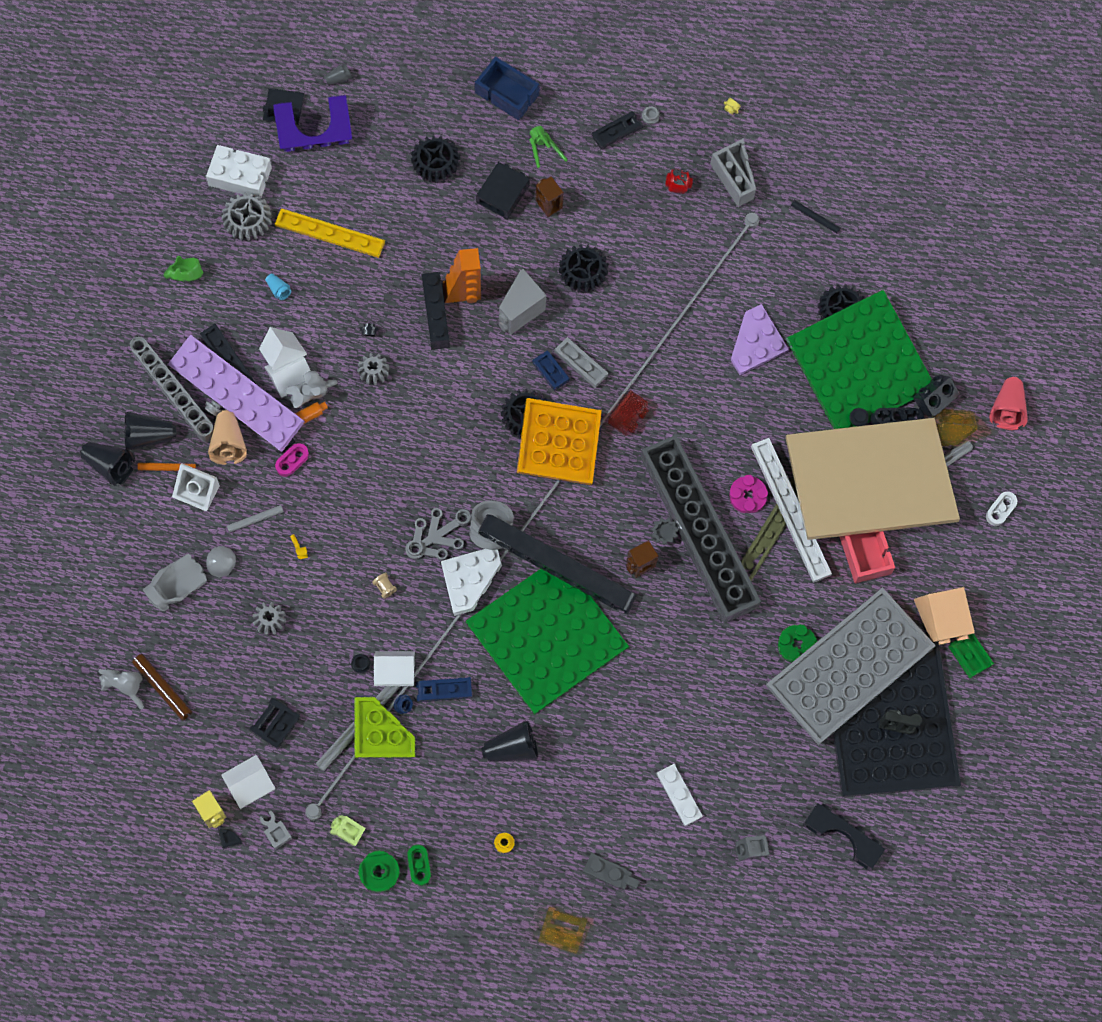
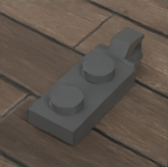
M591 853L583 870L584 873L618 889L625 890L626 886L637 889L640 882L631 877L632 872Z

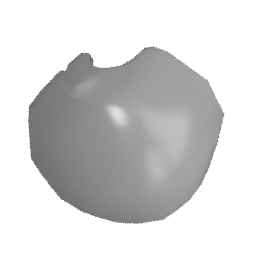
M225 546L214 547L208 553L206 559L207 570L216 577L229 575L236 565L235 553Z

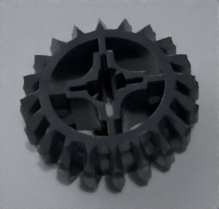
M434 135L432 139L426 136L425 142L420 140L419 145H415L411 153L413 170H416L417 176L422 175L423 180L428 177L430 183L433 178L437 183L439 178H442L445 182L446 175L451 178L452 173H456L457 167L460 165L458 148L455 147L454 142L449 143L448 138L443 140L441 135L438 139ZM444 151L450 156L449 161L444 157ZM422 156L427 160V166L422 163Z
M580 244L578 249L575 246L572 247V251L567 249L566 255L563 254L561 256L562 260L559 261V274H561V280H565V286L570 285L571 290L576 286L578 293L581 291V288H584L586 293L588 292V287L592 291L595 290V286L600 288L601 282H605V276L608 275V263H606V256H602V251L596 252V246L590 249L589 244L586 248H583V245ZM576 259V265L569 269V264ZM598 267V272L591 277V271Z
M838 284L836 289L831 286L829 291H824L823 296L819 299L820 302L817 307L819 309L818 315H821L820 320L865 299V296H859L860 290L854 292V286L850 289L847 288V284L843 288ZM832 299H838L837 303L833 304L832 306H828V303Z
M525 389L524 393L518 390L517 396L511 393V399H505L506 404L502 405L503 411H501V416L504 417L502 418V423L506 424V430L511 429V435L517 432V437L520 438L522 434L525 404L522 406L517 404L526 402L527 398L547 401L546 398L541 399V393L536 396L535 390H532L531 393H528V389ZM511 413L520 419V424L513 420Z

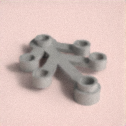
M434 508L431 511L432 519L428 537L422 541V531L426 528V521L423 518H418L415 521L414 538L408 542L405 548L408 557L419 559L426 555L438 557L437 559L440 561L446 560L448 552L443 548L439 550L427 548L431 544L449 546L455 550H461L464 547L462 539H450L443 536L459 526H467L471 521L469 511L465 509L459 510L456 513V519L437 530L439 520L442 518V511L439 508ZM435 511L440 512V516L435 517L433 516V513ZM465 516L467 520L465 522L460 521V517ZM422 521L424 526L418 527L417 523ZM459 541L462 543V545L460 547H456L454 545L455 542ZM418 547L419 551L414 553L412 552V548ZM440 552H444L446 555L445 557L441 558L438 556V554Z

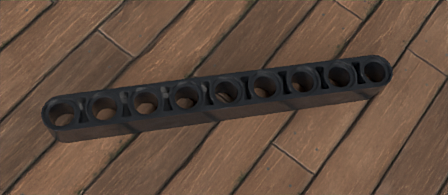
M486 514L478 530L482 537L615 610L620 609L624 611V614L629 613L636 598L633 592L503 520Z

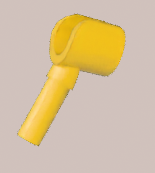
M291 535L290 538L295 546L297 557L299 559L308 558L306 547L300 548L295 535Z

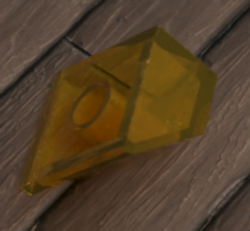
M943 409L935 416L941 446L957 445L978 429L973 411Z

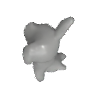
M309 371L303 376V383L289 386L285 393L291 395L290 400L294 408L304 406V403L326 395L327 388L336 385L338 381L332 379L324 381L318 372Z
M99 669V673L102 674L99 677L102 686L101 691L115 687L128 695L141 710L144 708L142 701L136 695L142 681V676L139 672L123 671L120 673L118 670Z

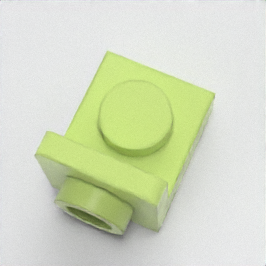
M339 816L332 822L330 833L356 846L365 828L347 816Z

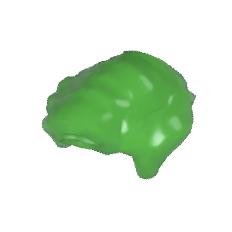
M177 256L175 263L170 265L164 272V278L178 282H194L201 278L203 271L198 259H182L181 256Z

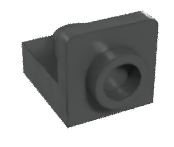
M765 835L745 837L735 842L739 861L770 855Z

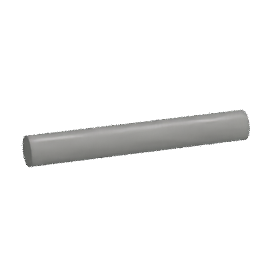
M279 505L227 525L228 531L230 533L283 513L282 506Z

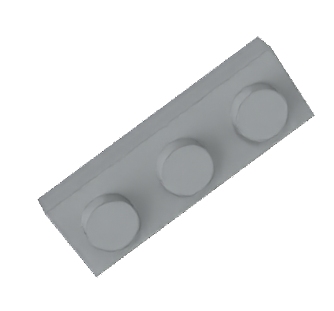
M568 337L554 349L555 354L594 388L608 376L607 371Z

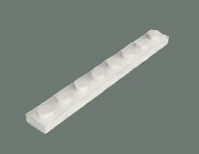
M767 438L752 444V451L813 583L831 576L832 573L816 539L807 540L800 504L770 439Z

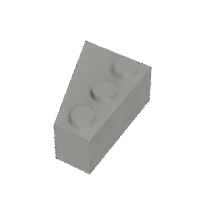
M744 139L713 153L710 163L738 207L753 200L756 192L748 155L744 146Z

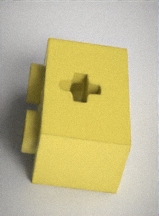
M210 790L192 801L209 828L212 826L217 828L224 823L223 819L226 818V815Z

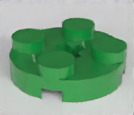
M792 625L782 631L778 639V650L785 660L794 662L812 647L817 640L814 633L805 625ZM794 640L802 642L801 649L792 646Z
M384 851L369 853L359 866L361 883L366 889L376 893L390 890L396 885L400 871L397 861ZM378 866L381 867V870H385L382 877L373 874V871H376Z

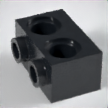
M939 374L933 377L928 385L922 387L913 399L923 415L934 418L960 394L951 377Z

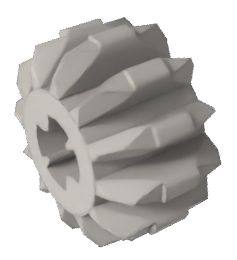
M370 353V358L363 356V361H359L358 366L360 368L357 371L361 375L360 379L362 381L366 380L368 385L373 381L376 386L377 380L383 383L384 377H388L389 365L386 364L387 360L385 358L381 359L379 354L373 357V354Z
M263 602V609L257 607L256 611L258 613L253 614L255 619L253 624L258 626L257 630L259 633L264 630L265 635H268L269 631L272 630L273 635H275V628L282 630L281 624L286 623V619L283 618L286 615L285 611H281L280 605L274 607V602H271L269 607ZM268 615H270L271 618H272V621H269V622H268V620H267L266 617H267Z

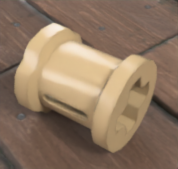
M387 573L381 574L372 582L382 593L383 599L397 591V588L389 581Z

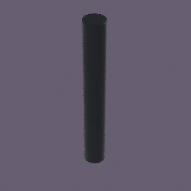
M793 200L791 203V207L836 234L839 232L840 227L796 200Z

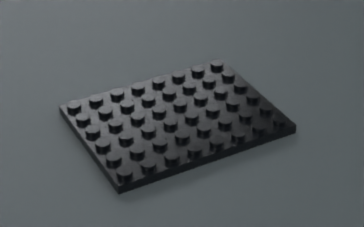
M938 641L933 642L936 646L833 733L842 797L961 786ZM890 710L900 711L902 715L906 716L918 714L922 718L921 724L916 727L912 734L879 728L881 718Z

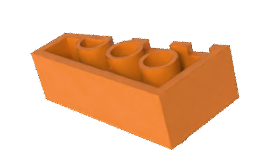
M478 248L458 251L454 259V265H451L450 273L445 277L446 281L442 282L444 303L461 301L475 303L481 300V268Z

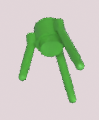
M536 126L530 131L532 138L529 141L533 148L537 168H540L536 143L538 145L545 144L547 148H550L551 144L564 161H568L542 126Z

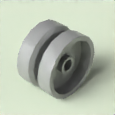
M483 501L472 510L470 538L477 546L483 549H500L502 547L482 537L478 530L486 514L493 515L513 525V512L507 505L501 502Z

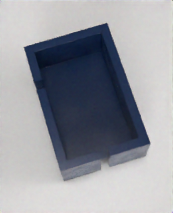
M496 56L475 81V93L487 101L491 99V104L518 121L528 110V106H531L539 96V83Z

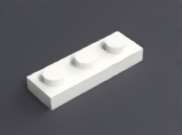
M675 764L656 773L684 826L703 817Z

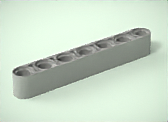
M142 337L133 338L130 342V348L134 357L199 439L204 442L211 441L214 428L210 420L147 341ZM144 346L143 349L136 350L137 347ZM149 360H155L152 364H146ZM159 374H166L164 377L158 378ZM172 387H176V388H177V389H176L175 391H173V392H169V391H168V390H169L170 388H172ZM182 401L188 402L184 406L179 405ZM193 415H199L195 420L190 419ZM204 429H210L207 434L201 433Z

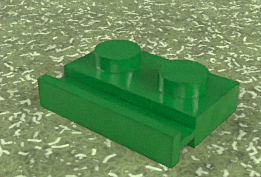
M974 633L968 635L969 639L956 640L948 646L969 679L994 665Z

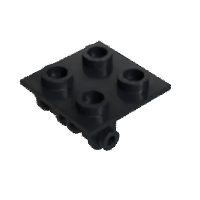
M269 88L266 105H263V121L276 122L273 104L292 102L295 124L299 125L305 93Z

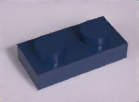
M548 350L532 360L533 365L554 391L569 382L570 378Z

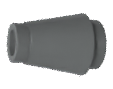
M340 64L327 73V75H324L328 86L349 81L348 79L352 77L346 64Z

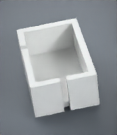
M217 145L206 178L208 186L239 194H244L245 192L247 196L253 193L255 197L258 195L262 197L266 186L265 181L267 182L272 166L270 158L236 150V153H234L232 148Z

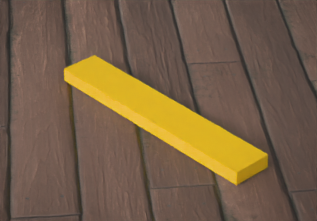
M282 208L275 222L277 227L377 258L380 257L385 244V240Z

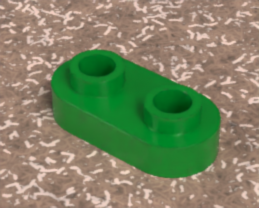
M414 845L407 853L410 876L415 885L424 886L431 879L428 853L422 845ZM417 852L422 855L418 860L414 858V854ZM420 872L425 875L421 880L417 878V874Z

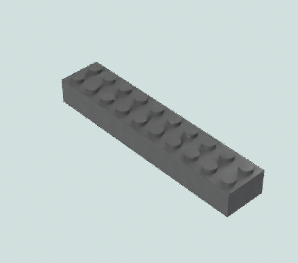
M677 435L642 449L640 458L670 518L676 522L675 527L679 528L678 533L723 623L758 609L761 600Z

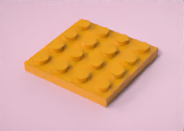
M527 398L517 473L592 485L602 410Z

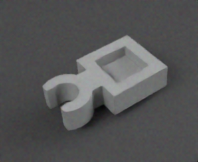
M269 811L271 820L266 822L261 816L260 822L263 826L268 827L264 833L274 849H277L291 840L292 837L282 821L275 823L276 817L272 811Z

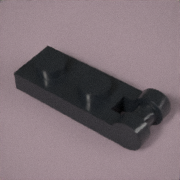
M631 111L592 132V138L602 150L631 133L637 132L644 125L641 121L637 120L635 112Z

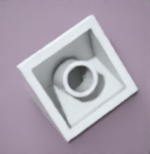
M273 327L269 328L259 348L273 371L307 355L292 332Z
M304 357L275 371L269 365L265 366L281 398L287 396L285 390L289 386L303 383V376L310 371Z
M181 463L172 497L207 511L220 485L217 477Z
M375 651L374 686H414L415 651Z
M257 755L221 775L240 809L275 790Z

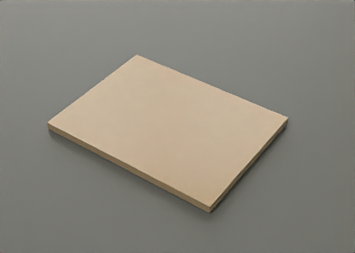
M935 418L789 434L785 437L807 540L954 523L960 520Z

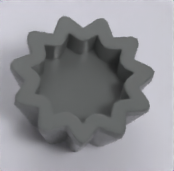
M662 517L660 521H654L655 526L651 530L654 532L652 537L656 538L657 543L662 541L665 545L667 542L672 543L673 538L678 537L676 532L679 528L675 527V521L671 522L670 518L665 520Z

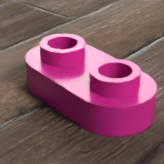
M300 443L291 446L276 461L277 473L283 477L292 475L307 461L309 457L307 447ZM301 452L303 453V455L301 457H297L296 453ZM284 465L289 466L287 470L282 469Z

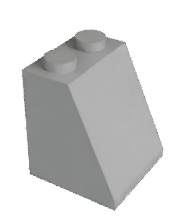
M524 269L520 270L499 307L498 324L504 332L507 331L510 335L546 310L545 293Z

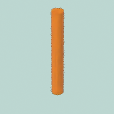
M138 463V470L179 471L180 467L178 463ZM185 464L196 469V464Z

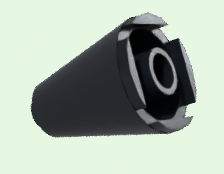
M125 412V449L127 450L172 441L173 437H176V426H173L170 421L133 412Z
M88 442L81 447V458L114 486H117L116 484H123L134 469L131 465L132 461L135 462V455L130 450L94 442Z
M529 721L522 722L484 742V747L481 748L484 759L487 758L489 762L538 759V748L536 740L533 738V730Z

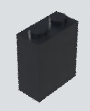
M498 161L477 193L476 203L508 220L529 188L530 178L523 172L513 170L510 165L502 164Z

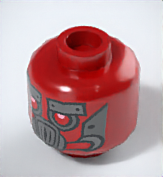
M672 169L670 173H667L665 187H668V190L672 193L685 194L688 188L691 189L693 178H690L689 172L686 170Z

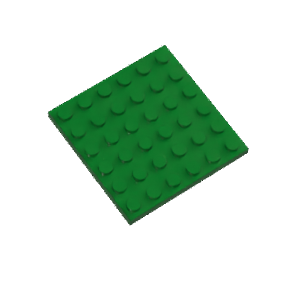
M884 290L786 338L833 429L857 427L851 423L849 418L851 411L855 408H863L867 411L869 416L867 423L871 422L872 413L878 408H898L914 400L913 397L918 391L932 380Z
M542 569L536 571L465 621L534 715L629 648L628 644L591 596Z

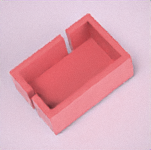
M883 531L839 536L855 584L892 574L895 565L891 553L887 552L889 547Z

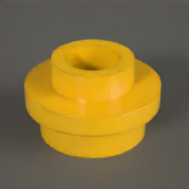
M508 833L498 834L494 840L496 850L501 853L510 852L514 847V838ZM506 839L508 841V844L506 846H502L500 843L501 840Z

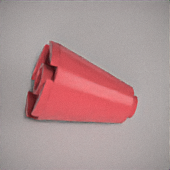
M1010 377L1004 381L990 411V422L997 423L998 428L1018 430L1019 426L1023 425L1024 427L1027 424L1028 415L1024 385L1017 377Z

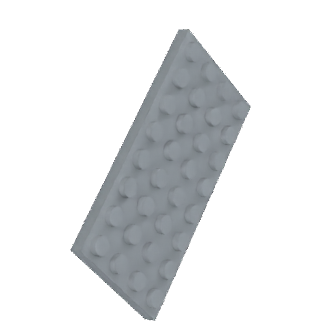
M881 588L769 681L766 687L810 737L820 745L936 645L884 588Z

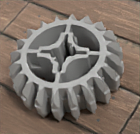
M245 192L242 197L237 194V199L231 197V203L226 202V208L222 210L224 214L222 215V221L224 222V228H227V232L229 234L232 233L234 238L239 235L241 241L244 239V236H246L248 241H250V236L257 240L258 233L263 236V230L268 231V225H271L270 218L272 217L270 206L267 205L266 200H261L259 195L255 197L253 193L247 196ZM252 208H257L262 214H257ZM232 218H236V220L240 221L241 226L235 224Z

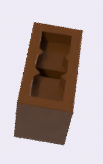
M552 176L547 179H541L536 185L535 201L545 215L549 217L563 208L564 192Z

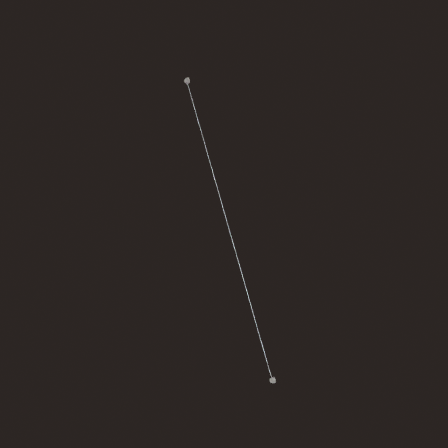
M749 213L746 215V227L743 229V231L731 245L729 250L726 252V254L723 256V258L720 260V262L708 276L706 281L703 283V285L700 287V289L688 303L686 308L683 310V312L680 314V316L677 318V320L665 334L663 339L660 341V343L657 345V347L654 349V351L642 365L640 370L637 372V374L634 376V378L622 392L620 397L617 399V401L614 403V405L602 419V421L600 422V427L607 419V417L610 415V413L613 411V409L616 407V405L619 403V401L627 392V390L630 388V386L633 384V382L636 380V378L639 376V374L650 361V359L653 357V355L656 353V351L659 349V347L670 334V332L673 330V328L676 326V324L679 322L681 317L684 315V313L687 311V309L690 307V305L702 291L704 286L707 284V282L710 280V278L722 264L724 259L727 257V255L730 253V251L742 237L747 228H755L758 226L759 216L756 213ZM561 480L556 481L554 486L551 488V490L548 492V494L545 496V498L533 512L531 517L522 527L521 531H524V529L527 527V525L530 523V521L533 519L538 510L541 508V506L544 504V502L547 500V498L550 496V494L553 492V490L556 488V486ZM505 550V552L502 554V556L500 557L501 560L507 554L508 550ZM461 614L456 616V618L447 628L445 633L442 635V637L439 639V641L436 643V645L424 659L422 664L414 673V678L421 670V668L424 666V664L427 662V660L430 658V656L433 654V652L436 650V648L447 635V633L450 631V629L453 627V625L456 623ZM404 686L399 695L403 694L408 686ZM394 701L387 709L388 712H390V710L393 708ZM354 755L318 804L307 806L305 813L308 819L317 820L321 817V803L355 759Z

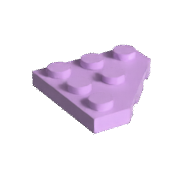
M762 304L746 311L731 357V361L739 375L789 351Z

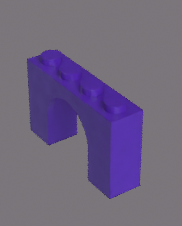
M346 95L328 97L331 116L330 124L325 132L317 136L305 135L297 128L292 102L273 104L280 149H284V152L294 151L295 147L302 146V149L313 148L314 144H320V147L331 146V142L338 141V144L349 143V140L352 139Z

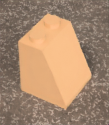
M964 587L928 594L914 599L932 642L938 641L939 645L951 642V638L956 637L957 641L969 639L968 635L975 633Z

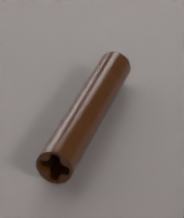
M143 654L133 659L132 664L182 721L189 717L188 713L192 714V710Z

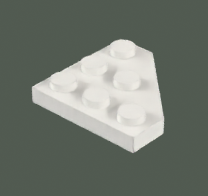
M483 549L441 561L454 616L473 611L477 606L481 595H484L492 582V578L502 567L498 549Z

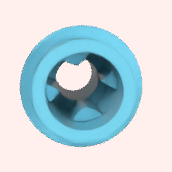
M269 274L266 277L265 281L275 298L284 300L289 297L291 289L287 283L274 274Z

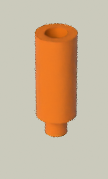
M316 402L294 414L307 423L323 415L322 411L328 409L325 402L321 404Z

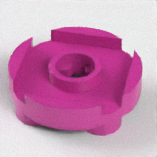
M745 475L738 478L732 484L729 493L730 502L739 512L756 513L764 507L767 501L768 490L758 478ZM743 491H751L753 498L748 497L746 499Z

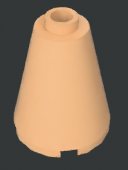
M228 410L217 414L208 449L210 460L217 464L226 465V461L235 460L234 464L243 461L247 455V449L237 418L233 412Z

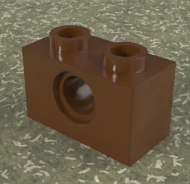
M648 540L628 551L627 564L625 566L628 572L634 574L637 578L655 568L659 556Z

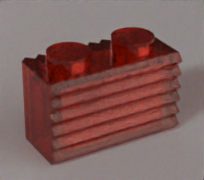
M630 390L608 418V424L625 436L629 432L633 433L638 426L637 421L640 418L644 419L648 414L649 402Z

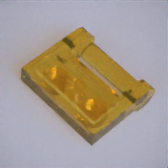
M549 906L538 942L577 955L588 919L584 917L580 919L554 910L555 908ZM554 918L579 926L578 931L575 932L550 924L551 919Z

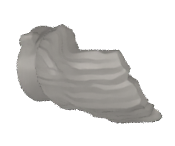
M186 554L159 570L151 583L143 588L149 603H152L154 607L161 611H166L169 609V604L180 602L186 596L199 589L207 582L206 575L203 573L204 570L199 562H195L196 560L191 559L192 556L190 554Z

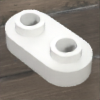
M1011 492L1001 493L986 513L988 523L993 526L1001 525L1016 507L1017 497ZM1003 501H1009V505H1005ZM997 514L999 519H994L992 515Z

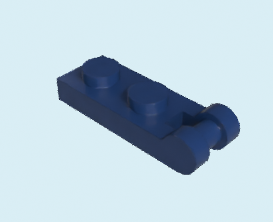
M471 677L416 682V689H418L417 702L472 698ZM426 688H432V693L426 694Z

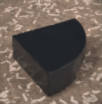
M225 828L218 829L222 849L243 844L235 832Z

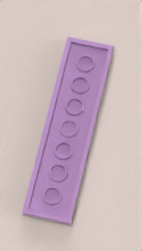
M192 335L187 338L168 363L175 371L226 410L233 412L235 417L281 452L305 423L304 420Z

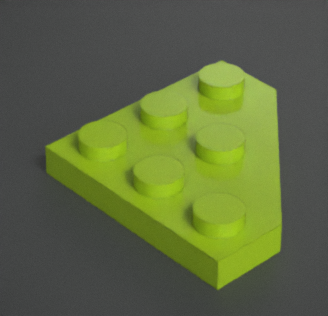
M355 697L354 758H414L415 737L375 697Z

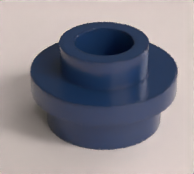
M401 694L395 699L394 709L397 713H408L412 709L413 702L408 695Z

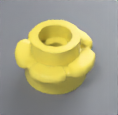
M729 98L727 102H724V109L732 115L734 112L738 114L741 106L736 101Z

